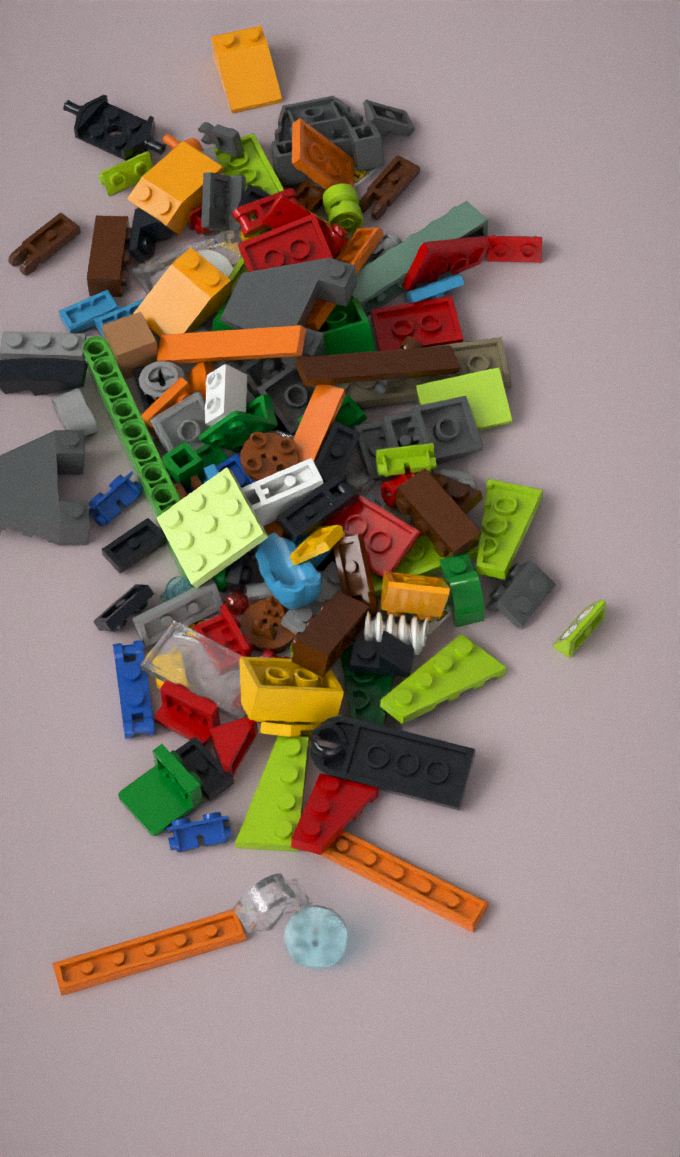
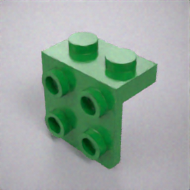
M261 394L246 405V413L241 411L231 412L200 434V442L212 447L240 453L244 443L252 433H268L278 426L271 396Z
M163 744L152 750L155 766L122 789L118 794L121 803L151 836H159L167 830V827L172 826V821L182 819L203 803L201 792L203 784L194 771L188 772L183 767L184 764L180 756L174 750L170 752Z

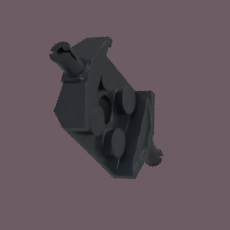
M102 95L81 106L70 100L64 103L63 110L76 115L74 125L75 138L127 161L144 151L147 152L148 149L160 155L166 150V144L153 139L155 123L152 116L146 121L108 103L106 95ZM114 131L121 132V134L109 135Z

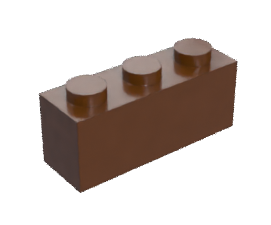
M96 215L86 278L89 296H94L108 289L113 297H122L123 287L128 286L129 271L126 270V265H131L132 255L128 252L132 229L129 225L128 216Z
M426 468L398 486L395 498L398 509L404 515L408 514L414 521L415 528L421 532L422 536H427L430 539L434 550L440 557L450 558L466 554L479 544L481 531Z
M339 591L330 600L326 599L318 615H312L307 622L305 630L295 635L291 644V648L294 649L292 662L324 677L364 629L369 605Z

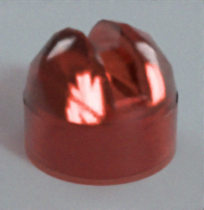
M241 590L233 591L223 602V605L226 604L230 613L235 612L237 616L243 615L249 607L248 598Z

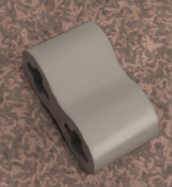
M79 388L51 398L56 415L65 430H84V437L98 432L94 416L88 408Z

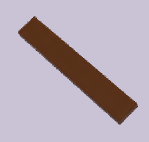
M451 345L298 357L295 363L304 387L457 374L461 368Z

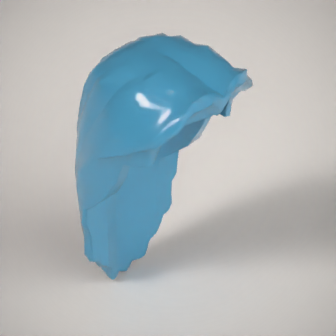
M275 532L271 535L267 534L268 538L260 543L255 553L259 570L267 587L287 609L296 610L313 604L319 598L322 591V573H319L309 560L293 565L289 556L297 548L295 543L279 537Z

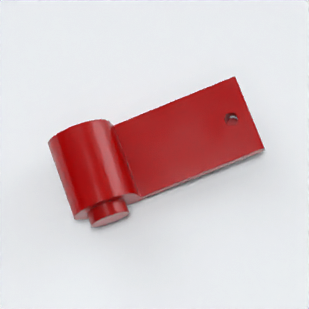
M280 194L263 217L262 222L276 229L313 213ZM315 215L331 254L335 259L349 241L346 236L348 232L338 223L332 225Z

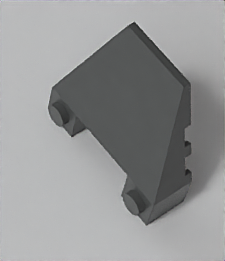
M335 96L282 106L278 119V129L274 133L275 140L271 144L275 174L282 186H295L299 182L306 181L305 173L296 169L292 164V123L300 118L351 156L358 170L368 171L384 165L382 141L376 125H372L371 122L368 124L364 122L363 116L359 113L355 115L351 113L350 107Z
M324 258L242 273L222 313L221 321L234 330L298 325L304 327L317 298L347 307L357 286L355 265L331 258ZM306 328L302 356L279 358L287 366L297 369L295 363L298 357L325 355L324 333Z
M54 430L0 455L1 530H6L7 527L21 531L22 535L32 538L33 535L47 538L50 543L57 545H87L90 526L88 501H59L58 474H83L85 461L84 430Z

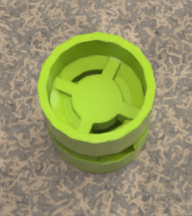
M341 183L325 190L323 204L327 213L328 223L332 225L338 223L347 230V235L354 233L357 228H361L364 219L356 189L350 184Z

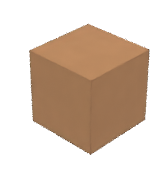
M141 311L102 325L104 339L110 347L124 380L134 377L133 369L157 362V342Z

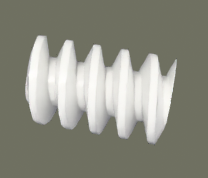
M368 611L365 621L364 640L381 642L383 631H387L410 647L413 646L414 654L419 655L426 645L428 618H425L422 626L418 624L417 616H414L411 623L407 624L405 615H401L398 623H395L394 616L390 613L385 622L382 619L381 612H378L375 619L371 620Z

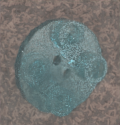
M320 905L306 906L295 912L287 922L284 933L285 946L291 960L313 969L326 968L337 964L345 953L349 939L347 926L341 916L331 908ZM314 929H318L319 932L315 933ZM317 941L319 945H314L313 942Z

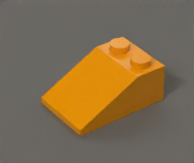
M261 25L211 36L213 60L232 114L282 102L270 50Z
M183 141L142 176L127 200L137 208L147 212L177 235H180L189 222V213L202 203L203 173L221 174L225 168Z
M190 247L170 265L134 313L142 312L151 332L158 338L166 334L193 333L224 305L231 295V280Z
M384 571L380 608L381 610H386L387 616L391 613L394 617H401L404 613L416 614L419 620L428 618V621H433L434 616L441 617L450 588L443 578Z

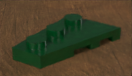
M351 644L341 655L350 716L354 719L385 726L387 712L380 707L381 699L392 691L395 676L350 671V659L353 648Z

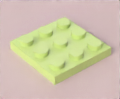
M227 467L157 517L190 583L196 588L268 538L236 477Z

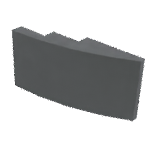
M281 358L225 361L227 365L247 374V389L255 399L261 394L271 396L277 423L289 435L295 433L300 424L297 419L304 415L316 386L304 387L298 370L284 364Z
M466 396L414 406L410 411L384 416L381 421L361 424L352 428L361 433L356 446L368 483L387 479L384 475L379 476L377 473L375 450L433 443L434 457L436 458V465L483 449Z

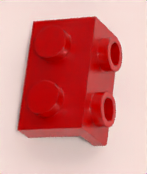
M226 604L220 606L219 616L193 626L194 633L218 678L239 670L240 657H251L250 652L254 651L249 636L247 634L243 636L239 630L241 624L235 612L230 613Z
M166 680L160 688L162 706L154 715V721L189 740L196 737L203 746H206L211 739L210 728L221 725L218 706L212 699L205 696L200 697L192 693L185 685L180 683L174 684Z

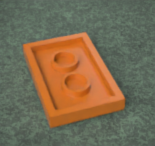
M301 118L293 122L292 164L295 168L301 170L326 190L333 185L341 183L350 184L354 187V159Z

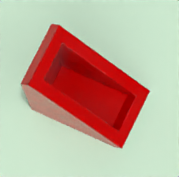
M245 717L210 728L211 742L217 759L224 771L229 772L233 777L258 734L256 721Z

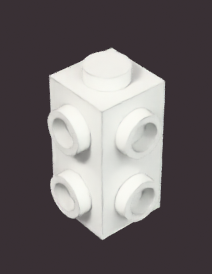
M225 364L207 375L206 425L212 427L233 411L246 413L247 374Z

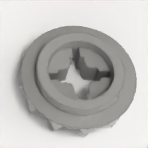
M157 361L147 365L142 370L139 376V385L144 395H150L156 400L180 377L184 379L182 369L175 363ZM159 375H162L166 385L160 386Z

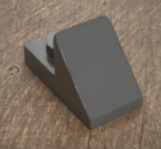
M369 100L363 102L367 123L371 122L372 125H376L381 141L389 131L393 134L410 136L415 130L406 111Z

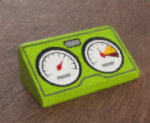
M601 599L586 606L554 642L553 648L568 658L572 657L605 619L606 601Z

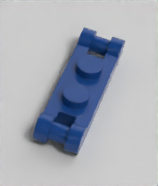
M143 640L134 641V644L122 646V643L113 644L125 739L134 738V734L146 733V736L154 735L156 733ZM136 656V661L125 663L124 657ZM144 718V721L132 722V720Z

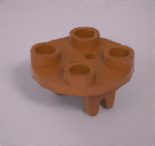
M254 432L242 447L240 464L245 474L256 482L298 464V453L295 449V443L291 438L275 433Z
M272 596L251 604L243 613L241 619L242 635L247 634L253 647L257 650L264 651L268 648L275 651L276 654L284 652L287 646L292 644L295 637L294 633L280 624L282 618L290 609L284 607Z

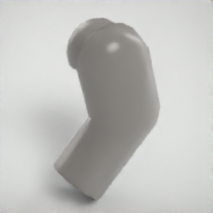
M442 468L441 475L477 489V484L469 472Z

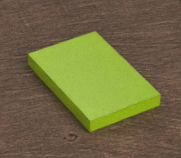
M499 367L416 385L420 405L466 396L477 431L511 424L513 421Z

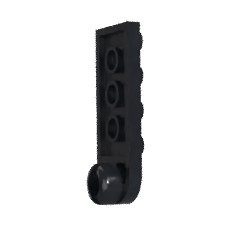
M346 716L331 717L313 729L312 735L314 739L340 745L335 748H329L319 745L316 740L310 739L311 757L321 773L376 787L381 791L460 810L476 753L475 749Z

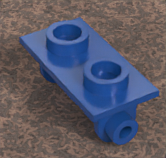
M132 471L125 477L120 474L110 483L109 487L111 490L105 495L101 492L98 493L88 503L90 506L89 516L94 513L96 515L94 520L99 526L110 524L123 511L116 504L117 501L127 508L141 496L143 487L137 481L133 483L130 480L133 475Z
M213 812L202 815V821L191 823L190 818L172 821V827L166 828L167 833L174 832V837L168 838L170 850L177 849V852L199 848L197 836L203 835L205 846L227 843L226 839L232 838L230 826L224 827L223 822L229 821L228 815L221 816V812Z

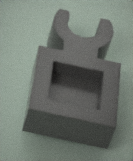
M204 122L198 128L199 132L205 134L201 141L208 145L215 144L218 151L237 158L244 152L239 132L235 129L219 124L214 127L208 122Z

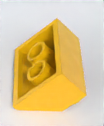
M240 657L241 704L249 720L256 722L282 721L285 723L311 722L313 724H321L326 719L338 716L344 691L331 669L322 677L293 663L292 659Z

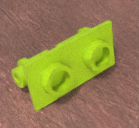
M149 151L101 171L98 179L101 185H105L108 196L137 184L142 176L154 167Z
M433 443L375 450L377 473L379 476L384 475L385 478H388L390 475L405 474V469H410L411 473L420 472L424 468L428 472H431V469H437Z

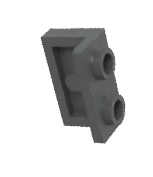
M212 172L203 173L201 228L221 232L241 230L242 226L239 222L235 221L232 212L237 209L245 193V176L237 175L230 177Z
M531 560L522 565L516 563L510 568L506 576L508 578L503 585L499 584L490 593L491 601L486 606L489 611L497 608L517 628L524 626L556 585Z

